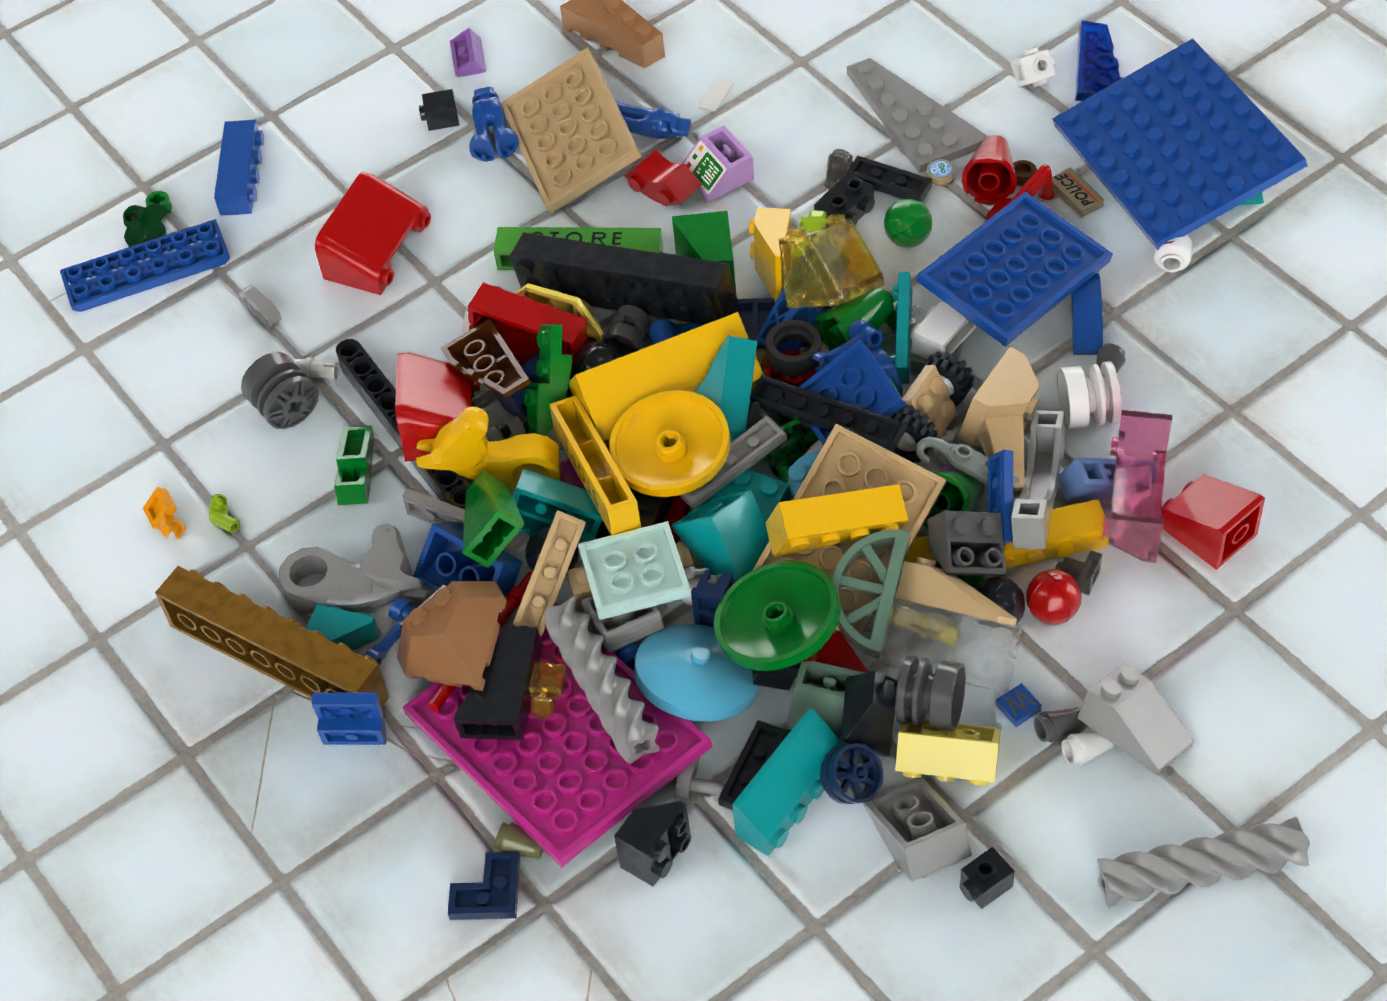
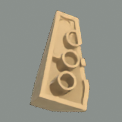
M917 557L916 563L903 562L896 598L993 622L1016 625L1017 619L956 575L947 574L944 569L935 567V560Z

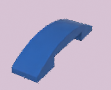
M1099 271L1071 293L1073 355H1097L1098 350L1103 348L1102 297Z

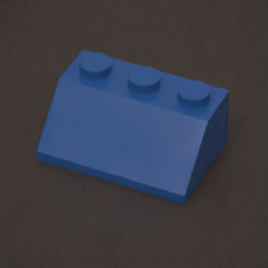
M453 521L432 524L413 577L422 580L423 585L435 592L442 585L447 586L452 581H495L499 585L504 597H506L514 587L523 561L503 550L488 568L462 553L464 527Z

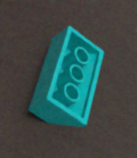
M809 708L732 804L736 837L768 857L775 848L779 849L787 840L788 831L794 823L799 824L804 819L812 800H817L822 796L825 791L820 778L822 761L831 749L843 745L813 709ZM837 763L836 772H837V770L841 767L838 763Z

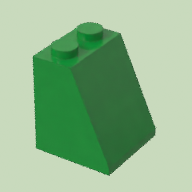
M728 211L672 216L676 255L729 264L736 291Z

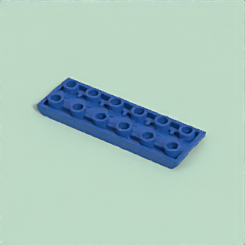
M214 219L59 271L72 310L82 312L225 265L229 261L230 255L218 223Z

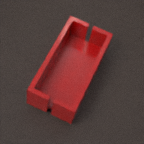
M483 282L468 304V320L471 323L469 330L490 319L516 360L521 361L530 353L540 351L537 345V334L541 324L562 325V354L572 355V363L576 353L587 344V319L559 310L551 305L534 301L526 296L506 291L501 287ZM571 365L570 379H572V378L574 377L573 371H572V365Z

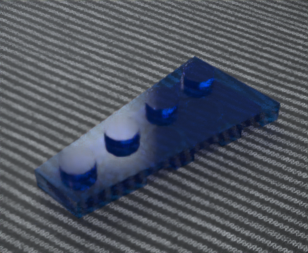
M1081 20L1078 39L1076 101H1084L1123 78L1120 77L1118 71L1119 63L1113 54L1114 46L1107 24Z

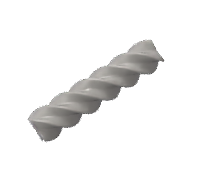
M576 596L571 597L561 605L547 607L545 609L547 631L553 642L559 647L562 658L572 669L576 682L585 691L589 704L599 715L602 726L612 737L615 748L621 757L631 764L645 754L658 752L660 747L655 743L659 727L656 724L647 723L642 720L644 702L628 697L631 681L630 679L615 675L616 657L608 656L601 652L604 636L588 631L591 615L575 609Z
M1294 817L1280 825L1273 823L1261 824L1247 832L1240 830L1228 831L1216 836L1214 839L1207 837L1194 838L1183 843L1181 846L1167 844L1155 847L1147 853L1133 851L1122 854L1114 860L1107 858L1097 859L1099 869L1098 883L1104 893L1107 906L1110 908L1121 897L1136 902L1143 901L1155 889L1165 894H1176L1182 891L1188 883L1199 887H1210L1222 875L1233 880H1243L1255 868L1266 873H1276L1288 861L1299 866H1309L1307 851L1310 842L1303 833L1298 818Z

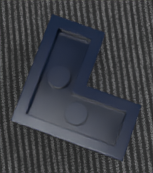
M485 852L483 883H450L449 919L517 918L520 870L519 852Z

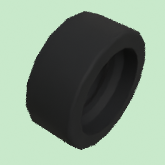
M802 320L784 321L771 328L767 334L766 358L769 365L776 372L786 376H800L809 373L819 364L812 357L815 353L822 352L821 336L818 330L810 323ZM790 340H800L811 346L810 350L797 356H787L776 350L779 345Z

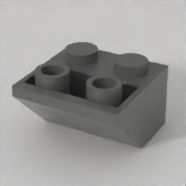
M944 510L927 520L930 551L947 574L1006 575L1001 513Z

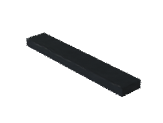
M764 375L761 376L750 396V403L759 402L760 408L829 432L833 430L835 424H838L893 453L907 429L903 422Z

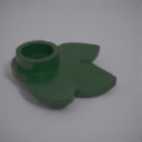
M153 203L145 208L138 205L129 206L123 213V222L127 227L124 239L128 246L131 247L144 243L145 240L150 241L165 236L166 228L161 220L167 215L168 209L158 203Z

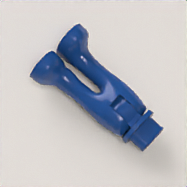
M492 87L475 90L472 98V116L477 135L473 136L470 140V154L477 160L484 162L495 159L494 147L489 133V127L493 126L498 155L501 158L511 156L517 150L519 140L513 130L506 128L504 110L499 101L498 94L494 92Z
M615 99L631 133L657 139H667L671 134L672 139H676L677 136L688 137L691 119L681 118L679 113L667 112L663 108H642L620 103Z

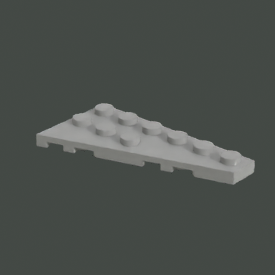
M868 58L847 66V75L919 173L926 171L929 163L934 160L945 159L952 161L975 152L983 140L988 137L873 59Z

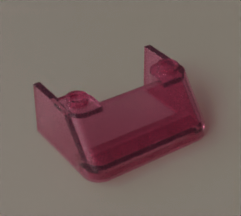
M1122 410L1118 438L1112 437L1110 455L1116 456L1111 514L1110 518H1104L1102 536L1108 537V544L1143 562L1156 563L1164 519H1161L1166 451L1172 415Z

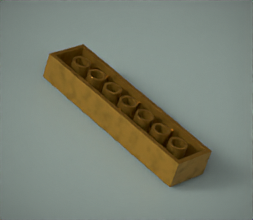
M177 566L155 592L170 627L310 698L313 697V693H377L381 708L389 699L379 664L372 657L367 655L362 657L354 653L347 645L343 643L336 644L328 640L321 632L317 630L310 631L302 627L293 618L285 619L279 616L272 608L265 605L261 607L253 603L246 595L242 593L237 595L229 591L220 582L215 581L213 583L206 580L196 570L191 569L188 571Z

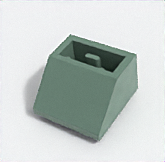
M806 659L802 661L793 689L786 727L788 733L791 732L807 710L811 708L816 711L843 745H849L850 743L841 740L846 677L862 674L863 672Z

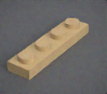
M557 510L511 627H537L541 638L546 626L545 609L554 606L586 524L585 521Z

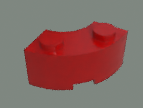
M657 150L644 156L624 174L629 186L634 191L641 192L648 198L666 207L682 204L702 185L686 164L672 163Z

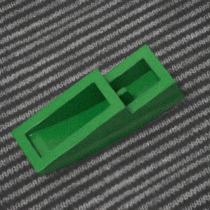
M372 426L343 427L336 457L338 471L334 484L338 505L368 503L373 454Z

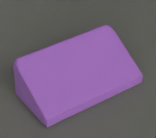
M468 28L450 40L454 71L457 77L486 72L481 38L475 32Z

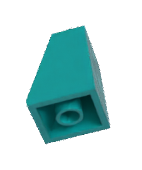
M751 490L710 498L671 525L674 532L701 564L708 568V570H711V575H722L724 571L733 573L734 583L754 569L769 542L765 519Z

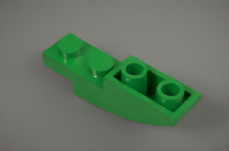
M541 324L537 334L540 356L536 363V374L539 377V382H531L528 385V389L525 390L524 403L527 406V418L524 419L523 426L526 434L535 433L547 436L553 427L549 404L565 399L571 374L572 355L562 354V325Z

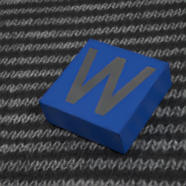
M1022 683L996 699V706L1015 727L1041 712L1042 709L1039 701Z

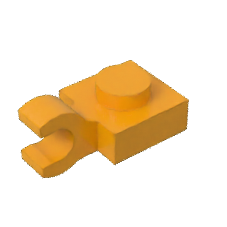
M157 487L142 509L153 529H159L164 537H168L172 531L176 538L180 539L186 531V527L173 516L177 507L168 490Z

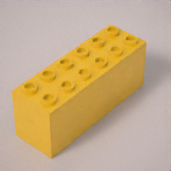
M736 312L576 374L569 381V388L572 395H577L606 448L609 449L611 433L616 422L634 403L663 391L681 390L694 392L709 372L710 364L728 335L745 339L749 338L739 313ZM756 356L751 392L763 375Z

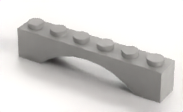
M1034 410L1030 430L1026 482L1020 497L1015 499L1011 517L1013 548L1034 550L1045 549L1066 443L1065 411Z

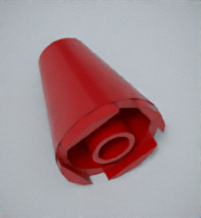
M990 135L986 137L963 170L961 181L963 189L967 195L969 193L975 198L974 201L993 205L999 200L1007 198L1015 191L1017 174L1008 142L1002 136Z

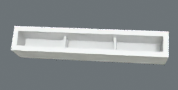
M941 301L936 307H932L929 310L926 318L920 324L917 323L913 327L910 335L912 339L911 352L925 359H928L930 355H934L936 352H941V355L944 352H949L951 356L977 326L944 301Z

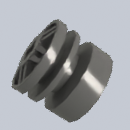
M282 352L265 354L255 360L242 378L241 390L243 396L276 429H287L301 423L312 413L318 402L319 391L317 385L301 371V368L287 354Z
M908 655L902 664L897 680V722L908 724L912 719L915 726H921L927 713H929L932 728L955 731L960 721L966 684L965 665L959 662L941 660L933 674L932 663L929 658H923L919 664L916 656Z

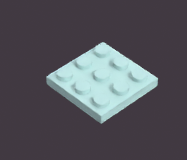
M668 521L578 544L599 620L692 597Z

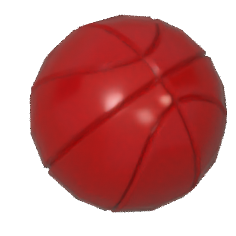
M1048 569L1040 572L1031 580L1026 590V603L1031 614L1045 624L1059 625L1066 623L1076 615L1081 606L1082 592L1073 576L1062 570Z

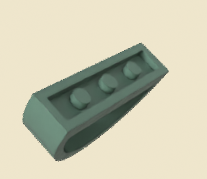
M884 530L860 539L844 553L835 568L832 578L838 595L840 586L880 595L847 616L844 615L841 607L837 624L840 632L851 645L862 653L879 660L909 543L910 531ZM893 546L888 570H886L874 549ZM865 555L883 585L848 577L845 574L858 558ZM877 611L869 640L858 633L851 625Z

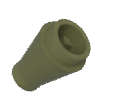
M504 822L501 824L495 839L494 848L500 849L501 852H519L520 856L532 857L538 860L541 858L544 850L517 824L513 822L511 824Z

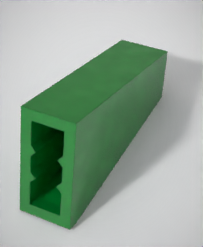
M482 471L466 490L462 553L489 568L524 526V521L509 486L487 472Z

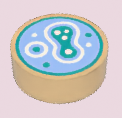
M945 159L934 160L927 166V177L931 178L932 183L935 185H946L954 178V166Z

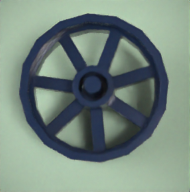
M853 743L834 747L825 755L821 764L820 778L824 790L831 799L841 804H858L870 801L878 794L883 784L884 771L881 760L874 750L867 745ZM848 749H850L849 763L842 755ZM858 755L863 760V763L857 765ZM837 763H838L841 767H840V768L837 770V772H836ZM859 782L866 785L862 793ZM850 785L854 798L845 794Z

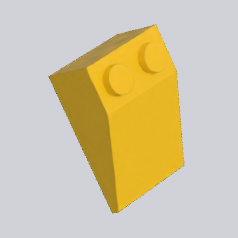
M757 207L756 216L750 219L749 234L754 235V242H751L750 258L755 259V270L776 302L786 285L791 260V209Z

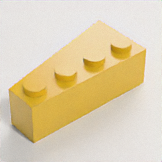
M900 484L779 502L765 524L773 558L844 542L859 541L870 534L884 530H900L908 521Z

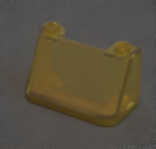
M844 214L827 216L828 221L823 222V229L806 233V228L792 229L788 231V236L778 239L787 308L839 305L862 296L875 288L884 286V277L881 269L851 219H845Z

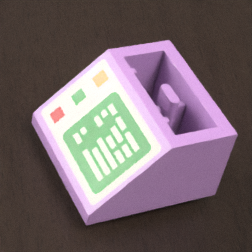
M725 126L701 136L682 163L687 165L702 184L697 190L708 202L754 180L753 156Z

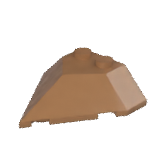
M452 581L445 588L439 589L422 606L411 611L409 616L403 620L397 659L404 674L411 679L423 677L428 682L457 687L469 685L474 690L483 691L485 680L482 678L485 667L490 666L500 625L497 623L500 611L505 610L507 602L499 585L495 581Z

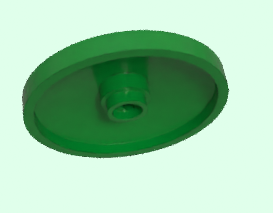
M782 561L761 566L736 581L724 594L721 602H719L714 617V631L717 641L726 656L744 668L771 671L793 666L815 654L832 636L840 617L841 605L839 595L830 577L821 569L811 564L798 561Z

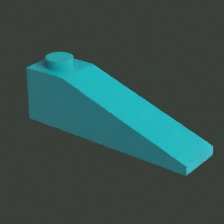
M728 335L710 364L709 372L694 392L708 398L720 408L728 423L732 442L743 434L747 427L757 341Z

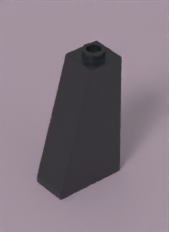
M520 626L505 628L494 648L490 666L484 669L482 678L485 680L483 691L474 690L471 687L455 714L454 721L460 738L524 739L543 649L537 627Z

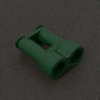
M800 429L789 435L786 441L766 455L769 467L777 478L781 477L778 473L779 469L784 466L791 467L797 459L805 455L810 449L804 443L805 435ZM798 444V448L786 454L791 447Z

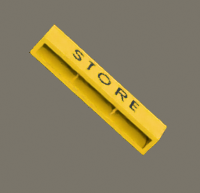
M577 395L549 404L554 432L610 534L615 535L641 528L637 500Z

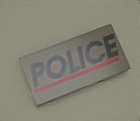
M1071 167L1052 177L1053 191L1081 218L1104 206V199Z

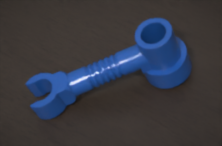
M861 319L856 320L849 329L850 340L831 351L817 352L813 355L812 359L818 362L823 360L822 365L815 368V370L819 372L860 339L871 347L879 346L883 338L882 333L874 329L872 324Z
M399 596L392 603L388 616L395 620L396 624L377 645H374L364 654L372 657L379 666L386 657V653L400 638L402 628L399 624L415 609L413 602L403 596Z

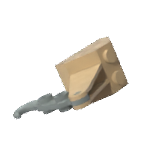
M1011 347L1007 349L973 397L957 436L958 439L971 446H982L986 456L971 449L966 444L956 445L940 438L926 437L921 439L916 445L915 451L918 458L926 464L930 463V459L924 454V449L933 448L941 452L954 468L962 470L984 484H988V457L1002 450L1013 451V498L1018 497L1026 482L1024 470V432L1031 419L1027 418V415H1032L1039 402V399L1035 396L1040 387L1026 355Z

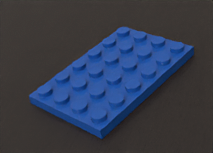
M1024 192L919 272L916 281L1006 347L1111 261L1113 253L1027 192Z

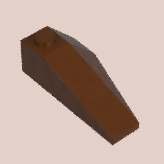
M490 319L441 347L442 352L453 368L504 398L509 397L531 383Z

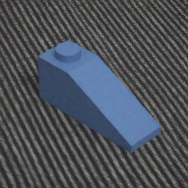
M1076 458L1059 474L1058 479L1066 503H1083L1097 499L1102 501L1156 489L1159 486L1152 464L1148 459Z

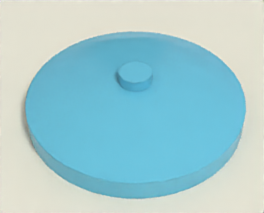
M681 624L663 628L649 635L640 644L636 653L634 678L639 690L656 707L679 718L693 721H720L728 719L747 710L753 704L759 692L760 686L753 684L752 670L734 663L726 656L717 641L713 627Z

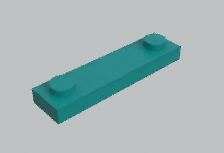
M898 272V284H893V300L897 301L896 355H891L890 359L897 371L901 384H910V335L913 294L910 272Z

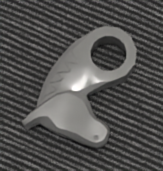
M390 524L379 525L373 530L372 546L358 564L346 561L325 549L309 547L301 548L287 556L279 568V583L285 598L293 609L302 613L313 614L317 604L328 607L334 605L346 611L359 612L378 607L397 599L399 596H403L411 601H423L426 598L427 592L419 589L422 588L423 581L413 577L400 532ZM321 573L326 575L316 585L309 587L298 586V583L310 574Z

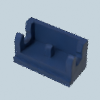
M706 570L702 574L697 587H693L691 590L694 623L714 628V617L718 604L727 590L734 584L733 573L724 571L719 577L718 583L710 584L708 580L711 578V570Z

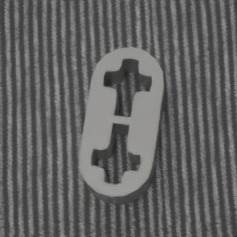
M249 285L239 292V297L244 306L267 327L270 328L282 319L277 307L253 285Z

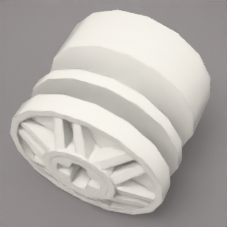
M1102 362L1100 368L1096 363L1090 364L1088 378H1086L1082 367L1079 365L1059 368L1057 377L1060 411H1065L1066 429L1088 427L1090 413H1092L1097 425H1104L1106 418L1110 424L1119 423L1122 393L1112 362Z

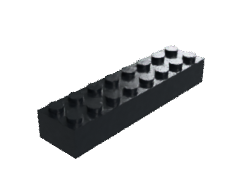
M525 232L522 233L510 254V259L521 288L529 283L578 297L594 307L617 310L622 305H632L642 309L649 316L705 325L734 314L739 304L730 267L727 263Z

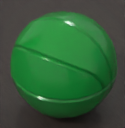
M915 199L898 200L889 207L884 217V230L887 237L895 245L908 248L920 245L929 237L933 223L930 210H928L925 204Z

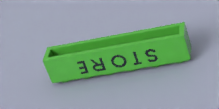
M497 227L493 251L497 270H514L510 254L523 232L656 253L663 252V238L661 228Z

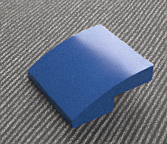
M313 693L312 707L318 717L317 732L323 745H386L385 722L377 693Z

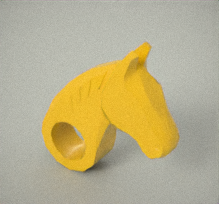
M479 407L464 409L456 419L441 428L435 439H424L417 443V449L431 453L416 458V465L418 467L434 470H451L473 481L482 471H485L506 483L510 490L516 489L523 469L559 480L561 477V452L559 445L548 436L531 433L489 442L486 437L489 417Z

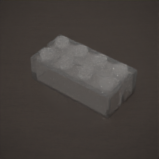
M894 598L888 627L893 633L886 632L880 661L884 666L901 669L908 655L916 656L919 664L923 658H929L934 674L941 660L959 662L965 665L966 684L1003 693L1009 691L1015 665L1012 660L1007 659V655L1012 659L1017 657L1022 629L1019 625L993 622Z

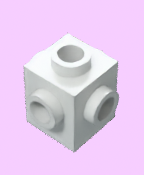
M1038 47L1023 51L1024 57L1010 61L1018 87L1032 83L1034 88L1048 83L1047 78L1056 75L1055 60L1049 54L1048 49L1039 51Z

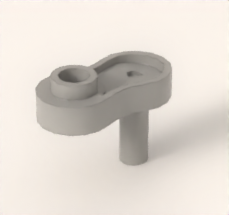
M698 758L678 774L675 797L689 800L691 791L720 796L725 783L695 778L700 760Z

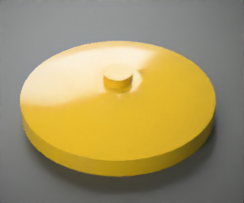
M671 390L647 396L629 407L618 419L612 430L609 451L629 487L650 496L672 497L692 492L713 479L727 460L731 436L726 418L714 402L694 392Z

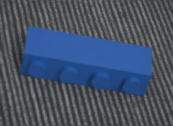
M256 119L224 122L214 199L220 216L252 214L253 203L257 202L255 184L260 181L258 164H262L260 146H264V133L258 129Z

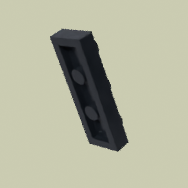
M861 156L856 157L847 171L873 185L874 190L901 199L911 198L923 202L932 187L931 178Z
M757 720L718 798L720 806L733 810L732 804L787 737L788 731L786 729Z

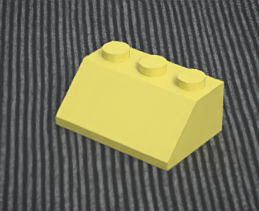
M911 719L908 724H901L899 730L895 771L903 772L904 776L911 778H920L922 774L933 775L937 780L952 782L955 781V778L968 779L970 784L979 786L988 785V782L995 783L1001 728L958 723L955 731L932 728L930 720L926 719L921 726H915Z

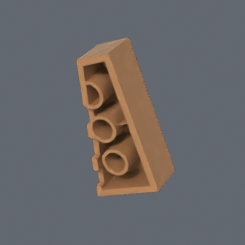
M569 0L560 6L563 29L570 33L574 30L580 33L581 38L587 41L592 39L600 43V47L605 50H615L619 53L620 57L643 68H647L665 57L663 33L622 0Z

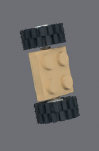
M936 352L934 355L929 356L919 370L916 380L903 397L906 405L889 417L903 422L907 426L894 451L895 454L913 463L914 461L917 463L921 462L915 451L917 443L926 437L940 438L956 415L955 407L963 402L974 384L972 383L974 375H970L972 369L970 367L965 368L964 366L967 362L964 360L959 362L957 360L959 356L954 354L951 358L949 352H944L943 355H941V352ZM931 448L924 449V454L926 456L931 450Z

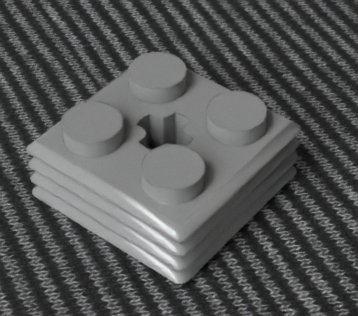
M591 596L581 601L584 613L591 615L589 623L596 634L604 636L602 644L607 652L619 650L627 644L641 638H647L652 633L664 628L661 612L657 606L599 620L593 597Z

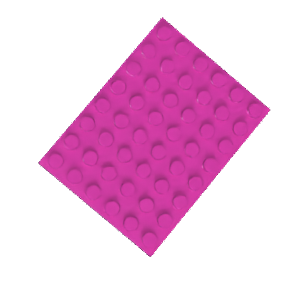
M545 626L541 636L543 649L523 740L460 738L454 717L471 688L469 685L456 687L441 709L435 712L428 707V703L443 684L433 683L405 704L403 710L458 767L562 868L713 746L711 739L691 721L671 715L652 704L639 690L634 678V671L614 653L607 652L602 644L601 652L603 654L617 658L615 675L630 679L631 681L628 697L644 702L642 720L647 723L656 724L659 727L655 743L660 747V750L655 753L645 754L631 764L627 763L616 750L612 737L602 726L599 715L589 704L585 691L576 682L572 669L562 658L559 647L553 642ZM503 632L497 636L496 644Z

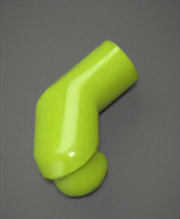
M222 494L213 495L208 506L210 522L232 534L235 533L240 526V521L228 515L227 498Z

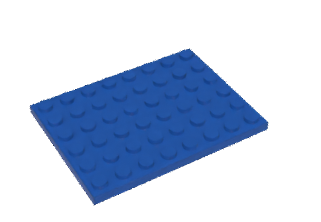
M1193 38L1052 118L1054 126L1157 250L1167 241L1184 237L1308 166L1306 158Z

